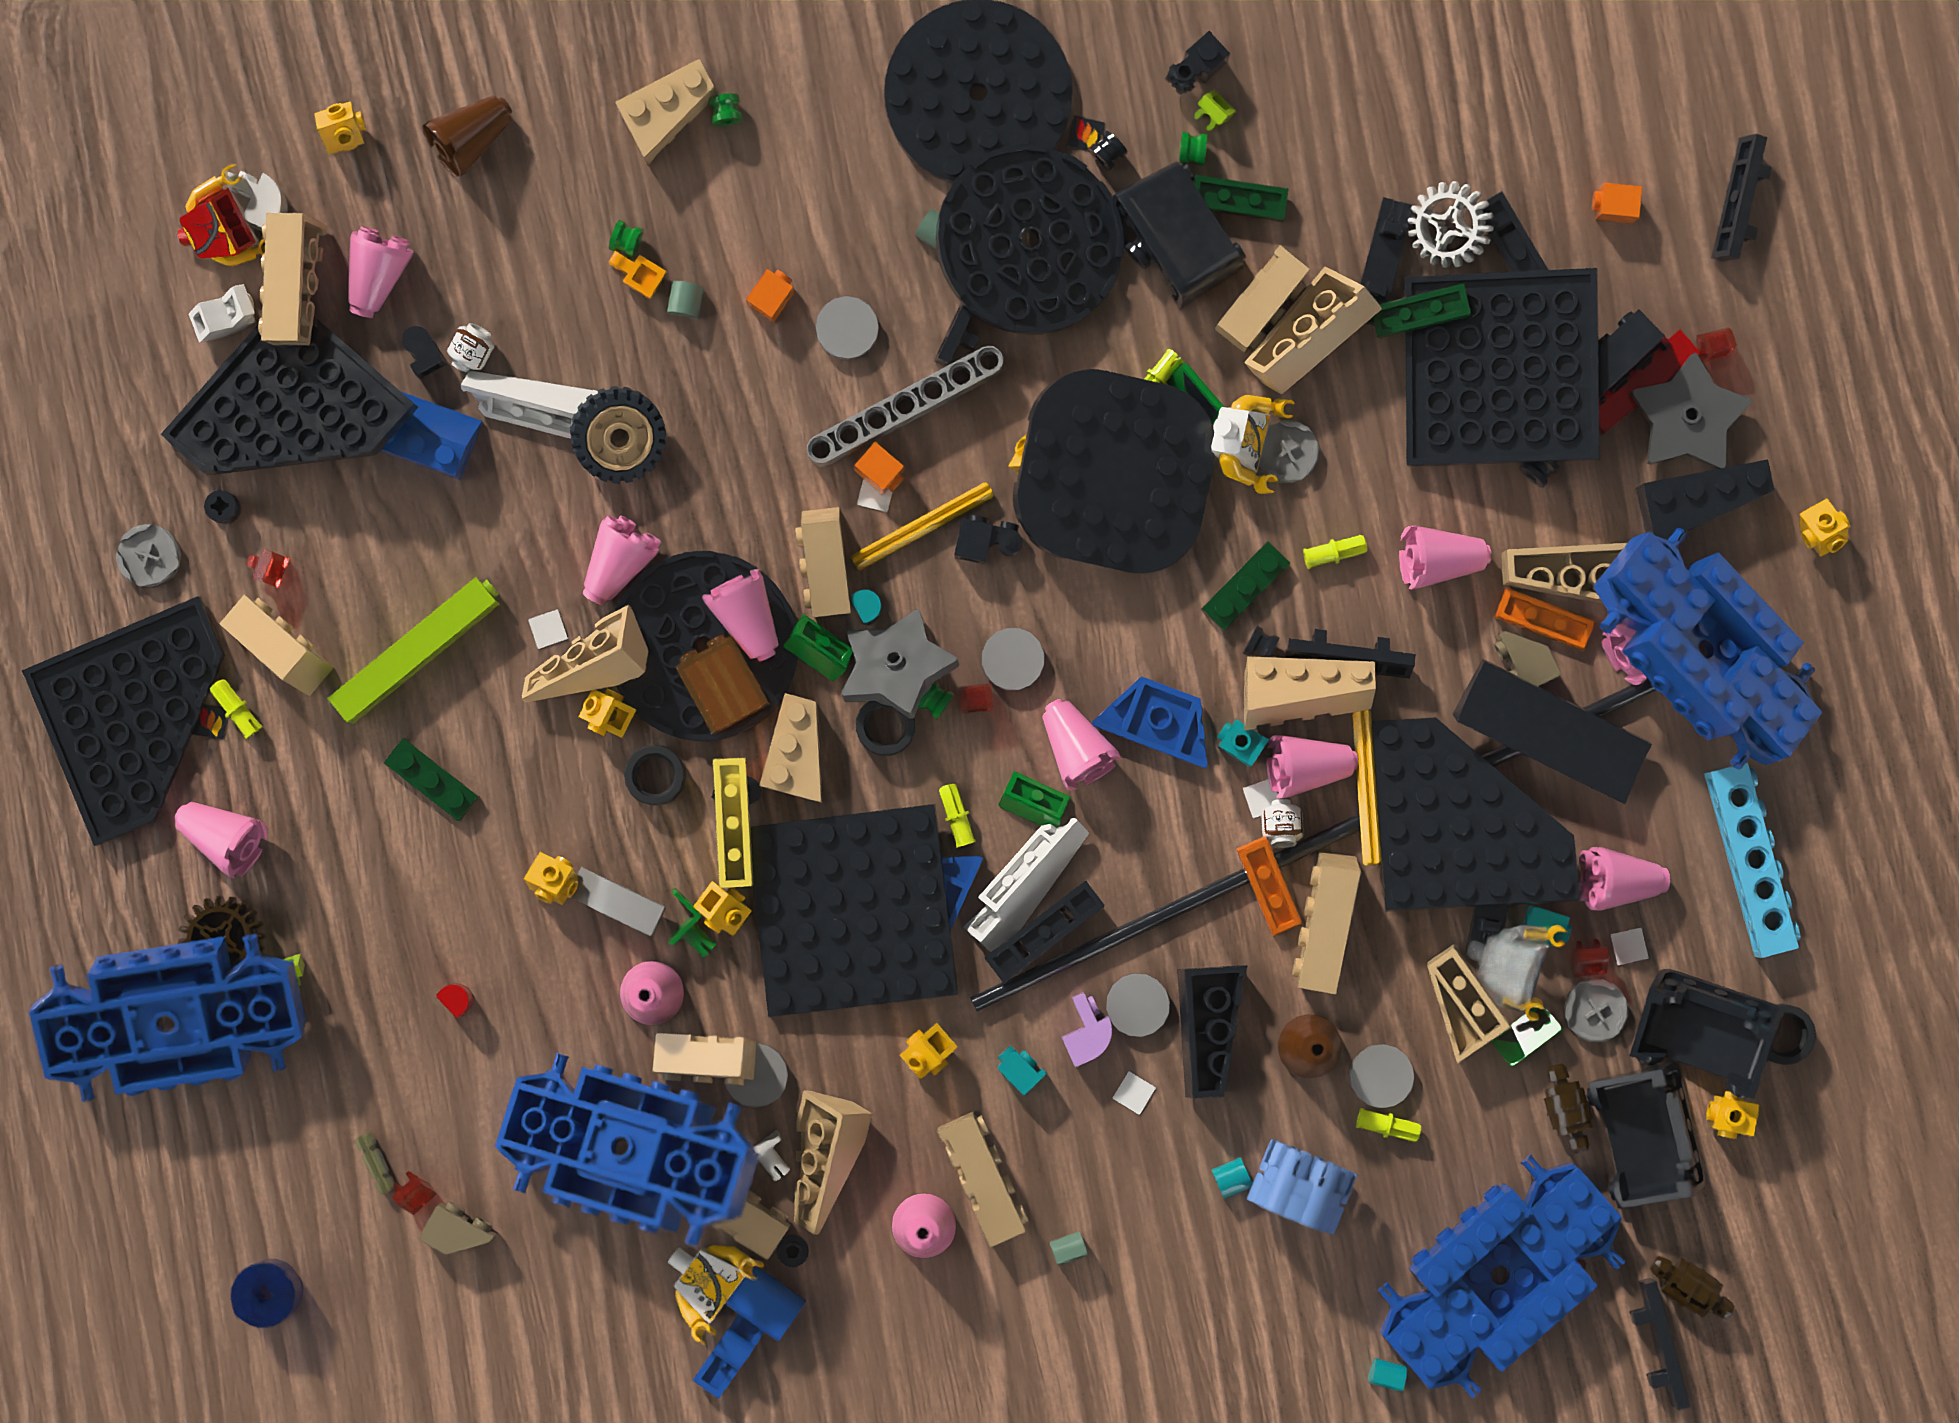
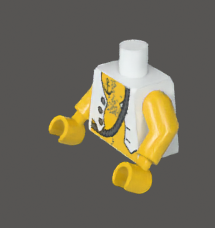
M1244 395L1234 401L1231 408L1222 407L1220 409L1218 419L1214 423L1215 433L1211 450L1219 459L1224 475L1248 486L1253 484L1258 494L1275 492L1270 490L1266 483L1278 482V478L1273 474L1257 476L1256 473L1270 419L1269 412L1272 411V414L1276 417L1291 418L1293 415L1284 413V406L1287 403L1295 404L1294 401L1277 398L1272 402L1271 398Z
M711 1245L708 1248L702 1247L695 1258L680 1247L677 1248L668 1261L670 1265L682 1273L674 1285L677 1289L675 1298L682 1317L692 1329V1336L696 1341L706 1345V1342L703 1340V1333L705 1331H708L713 1336L716 1335V1330L708 1325L706 1321L709 1324L744 1277L754 1280L758 1279V1277L752 1274V1268L754 1265L763 1268V1262L751 1259L735 1246Z

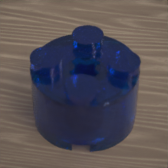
M264 1259L243 1269L235 1278L231 1288V1303L235 1316L246 1324L257 1328L272 1327L290 1317L299 1307L303 1296L301 1279L292 1269L293 1267L279 1259ZM267 1287V1292L272 1293V1297L269 1299H265V1295L262 1294L261 1290Z

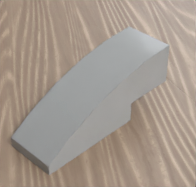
M580 868L577 875L578 886L571 898L649 936H654L667 908L666 906L588 869Z

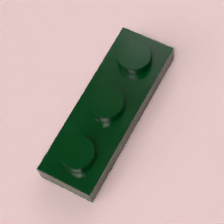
M1195 175L1194 185L1211 211L1280 222L1284 221L1288 188Z
M1463 283L1379 304L1382 309L1373 316L1377 337L1381 339L1470 317L1472 313L1466 285Z
M1267 541L1201 610L1224 631L1290 562Z
M405 738L401 739L383 762L459 822L480 797Z

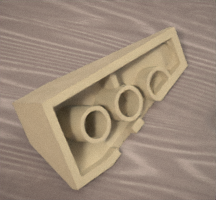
M627 605L602 618L595 624L596 631L585 639L581 636L577 637L572 641L573 646L569 648L567 653L561 657L559 655L552 656L527 675L521 699L525 703L621 685L631 679L640 677L645 673L648 648L633 610Z
M807 1090L803 1091L796 1120V1132H801V1151H796V1162H800V1180L795 1183L794 1222L810 1233L817 1235L820 1233L865 1144L872 1113L852 1101Z

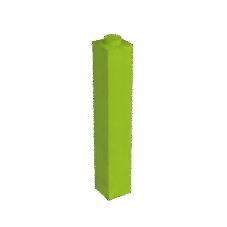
M475 577L327 699L347 723L354 724L499 606L500 603L495 598L499 592L488 579L482 582L479 578Z

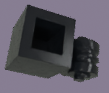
M1209 30L1186 50L1184 60L1181 63L1170 66L1165 80L1171 83L1173 88H1176V92L1179 95L1191 92L1195 88L1196 79L1199 77L1203 83L1207 82L1228 63L1230 53Z
M970 515L969 519L962 518L954 558L985 565L988 550L993 545H999L1000 552L1005 556L1016 555L1022 546V539L1018 531L1019 525L1001 521L999 527L988 524V518L978 515Z

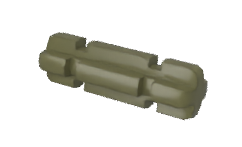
M370 1132L358 1137L355 1143L359 1151L364 1153L362 1158L372 1179L375 1178L377 1181L375 1185L378 1192L385 1194L395 1189L396 1183L393 1176H389L387 1173L390 1170L380 1149L375 1147L377 1142L373 1134Z

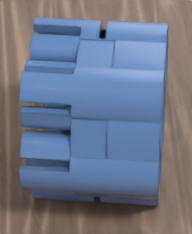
M1270 1139L1259 1167L1264 1173L1257 1172L1247 1199L1286 1218L1334 1235L1345 1209L1340 1203L1347 1204L1358 1174L1330 1161L1326 1163L1324 1162L1325 1159L1314 1155L1312 1157V1154L1301 1150L1299 1152L1297 1151L1298 1148Z

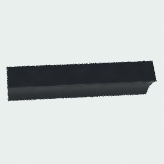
M1482 659L1452 714L1457 722L1623 804H1626L1636 776L1652 746L1650 741L1485 659Z

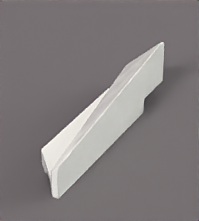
M469 371L461 384L463 392H471L479 402L478 409L485 417L566 438H571L570 426L573 423L574 413L578 411L577 407L581 402L584 404L587 401L586 397L590 394L595 395L598 393L595 390Z
M1075 818L1070 819L1067 825L1055 827L1052 824L1041 826L979 895L978 898L987 906L966 923L963 928L990 952L1002 945L1022 929L1084 842L1089 832Z

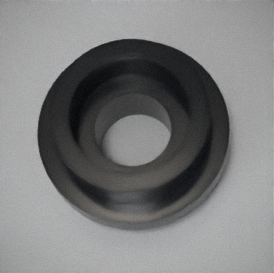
M798 1235L785 1236L777 1246L778 1259L788 1267L802 1265L809 1254L807 1242ZM794 1245L798 1248L799 1254L796 1257H790L787 1254L789 1246Z

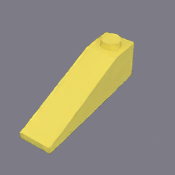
M746 758L713 759L720 888L753 886Z

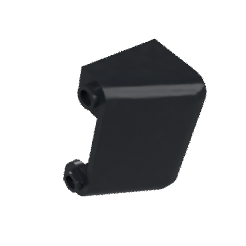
M1175 161L1113 195L1112 201L1117 206L1120 216L1128 217L1126 224L1129 228L1132 227L1164 276L1163 281L1165 284L1169 285L1172 283L1170 288L1174 294L1171 297L1180 310L1243 270V259L1246 258V255L1237 242L1232 244L1192 182L1195 178L1186 163L1180 165L1179 162Z
M1662 969L1658 972L1649 988L1629 1056L1637 1058L1640 1063L1649 1066L1661 1063L1665 1057L1727 1078L1726 1086L1736 1097L1755 1099L1784 1011L1771 1002L1680 971Z
M1677 1063L1653 1066L1592 1080L1588 1083L1587 1098L1590 1106H1595L1598 1112L1603 1111L1617 1170V1173L1613 1176V1181L1609 1182V1192L1612 1200H1616L1618 1209L1693 1197L1705 1187L1706 1179L1682 1074Z

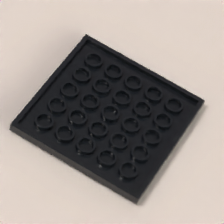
M1597 268L1405 277V298L1464 283L1472 313L1470 317L1405 332L1406 465L1408 467L1600 460Z
M936 804L751 827L753 890L768 1017L959 995Z

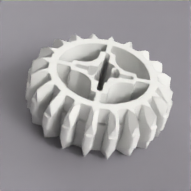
M1446 182L1439 183L1438 191L1434 187L1427 188L1429 198L1425 195L1418 196L1417 199L1422 204V207L1416 205L1411 207V211L1418 214L1417 218L1408 219L1409 224H1416V230H1410L1408 232L1409 236H1418V240L1412 245L1414 248L1424 246L1420 253L1422 258H1426L1432 253L1430 263L1433 265L1438 264L1441 260L1443 268L1450 267L1452 261L1455 267H1461L1463 258L1467 263L1474 261L1472 251L1477 255H1481L1484 252L1479 242L1482 244L1490 243V239L1483 234L1484 232L1493 231V226L1485 225V220L1493 218V214H1483L1482 211L1489 206L1488 201L1477 203L1481 197L1479 191H1475L1469 196L1471 186L1465 184L1460 190L1459 182H1451L1449 188ZM1447 198L1456 199L1454 205L1450 206L1445 214L1432 211L1442 200ZM1464 205H1466L1472 215L1473 227L1466 224L1464 220V213L1466 211ZM1454 218L1455 221L1452 223H1456V228L1461 230L1447 231L1448 227H1445L1446 222L1442 220ZM1428 222L1432 223L1437 229L1435 239L1437 244L1430 236ZM1455 236L1469 238L1467 243L1456 251L1445 250L1447 244L1451 243Z

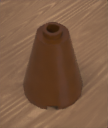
M492 95L427 121V123L422 125V131L430 148L435 145L440 153L437 156L440 162L454 176L461 177L467 173L511 122L510 114L512 109L504 98L500 97L498 99Z
M1307 1014L1295 1017L1285 1025L1280 1034L1277 1047L1281 1061L1290 1072L1303 1078H1317L1327 1074L1335 1067L1341 1055L1342 1043L1337 1029L1330 1021L1318 1015ZM1318 1043V1051L1313 1055L1311 1048L1314 1044Z

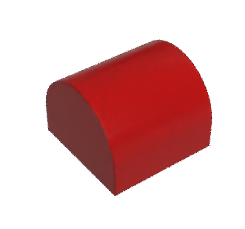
M463 984L447 985L436 994V998L457 1018L463 1017L473 1004V994Z

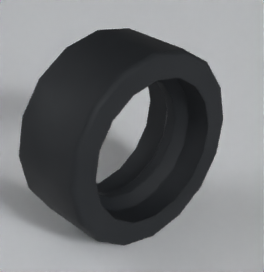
M875 700L868 701L861 707L856 718V732L860 742L868 751L879 756H893L903 752L911 744L916 733L915 718L910 719L898 711L905 722V730L902 737L897 742L889 745L877 743L870 737L867 730V722L870 715L882 707L895 708Z
M658 745L645 746L634 752L627 761L624 771L625 785L630 794L641 803L652 806L666 805L675 800L684 788L686 781L685 766L680 757L669 748ZM650 757L664 758L673 768V783L667 791L661 794L653 795L641 789L637 782L636 774L638 767L644 760Z
M1776 1004L1784 1011L1783 1015L1792 1017L1798 1022L1801 1027L1802 1038L1797 1048L1789 1053H1779L1772 1049L1768 1061L1781 1065L1797 1064L1807 1058L1814 1048L1816 1041L1815 1025L1810 1016L1799 1007L1788 1004Z

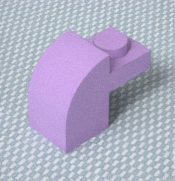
M1084 992L1072 997L1084 1027L1061 1036L1075 1067L1101 1055L1107 1048L1112 1034L1109 1016L1096 1020L1095 1015L1100 1013L1093 996L1086 998Z

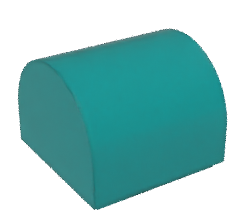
M860 590L850 595V600L864 625H869L879 618L882 605L877 594L870 590Z
M1240 1157L1211 1169L1224 1200L1252 1187L1251 1179Z
M1374 1358L1367 1381L1370 1384L1396 1391L1404 1390L1407 1366Z

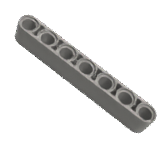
M994 346L982 347L811 438L807 444V453L810 461L818 467L829 466L994 379L1003 369L1002 353ZM992 355L997 359L998 364L994 369L987 370L981 366V359L984 356ZM958 370H965L969 373L970 379L966 384H957L952 379L953 374ZM929 385H937L942 389V394L937 399H929L924 394L925 389ZM904 399L912 401L914 404L913 411L909 414L898 412L896 409L898 402ZM875 414L883 415L886 418V424L880 429L872 428L868 424L871 416ZM844 430H856L858 433L857 440L851 444L844 443L841 440V434ZM821 443L830 447L829 455L823 459L813 455L814 447Z

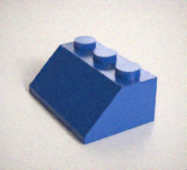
M402 392L418 406V409L380 451L461 480L483 421Z

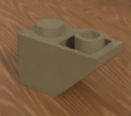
M1507 631L1495 636L1497 640L1494 643L1495 650L1502 661L1506 659L1511 669L1509 672L1537 686L1562 675L1548 646Z
M448 1201L447 1205L442 1202L436 1206L419 1240L448 1255L489 1243L496 1238L498 1233L491 1230L493 1225L480 1217H476L473 1220L464 1215V1208Z

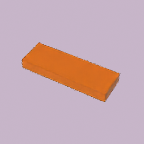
M1507 587L1504 589L1494 616L1496 619L1580 651H1585L1596 622Z
M1264 836L1236 848L1271 934L1275 936L1302 924L1268 839Z

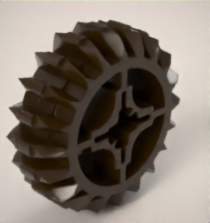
M216 896L215 905L210 898L203 900L205 910L200 905L192 907L196 917L190 914L184 916V919L190 923V926L179 927L180 932L187 933V938L178 939V944L199 941V932L206 939L218 938L215 932L226 933L224 936L225 940L230 944L227 945L228 951L239 955L231 963L232 969L247 956L246 947L243 946L244 944L236 936L237 929L240 926L238 922L240 921L245 936L250 935L251 938L252 934H256L257 939H265L266 934L257 933L256 928L264 925L263 921L252 922V919L257 915L256 910H250L245 914L248 907L247 902L242 901L236 907V897H229L225 904L223 896ZM219 912L231 914L230 918L224 921L220 927L209 925L205 922L210 916ZM259 945L260 952L265 950V946Z

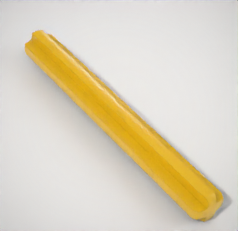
M984 482L852 554L851 560L856 569L862 570L992 499L994 493L989 484Z
M1370 710L1353 712L1354 745L1358 756L1356 772L1362 856L1364 865L1375 866L1381 864L1382 854L1372 718Z

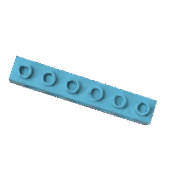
M1747 762L1740 770L1730 766L1704 773L1754 957L1764 958L1798 949L1797 941L1801 939L1797 923L1792 922L1789 910L1792 909V902L1789 893L1783 891L1780 879L1784 877L1783 869L1779 860L1774 859L1772 848L1775 847V841L1771 830H1766L1763 817H1766V808L1763 800L1757 797L1755 786H1758V779L1755 770L1749 768ZM1735 789L1740 790L1744 795V801L1739 807L1735 806L1731 801V794ZM1743 820L1749 821L1752 825V833L1747 838L1739 830L1740 823ZM1753 850L1758 852L1761 857L1760 865L1757 868L1751 867L1748 863V855ZM1762 881L1769 886V894L1765 899H1761L1756 892L1757 885ZM1770 912H1773L1778 918V924L1773 930L1768 929L1765 924V918Z

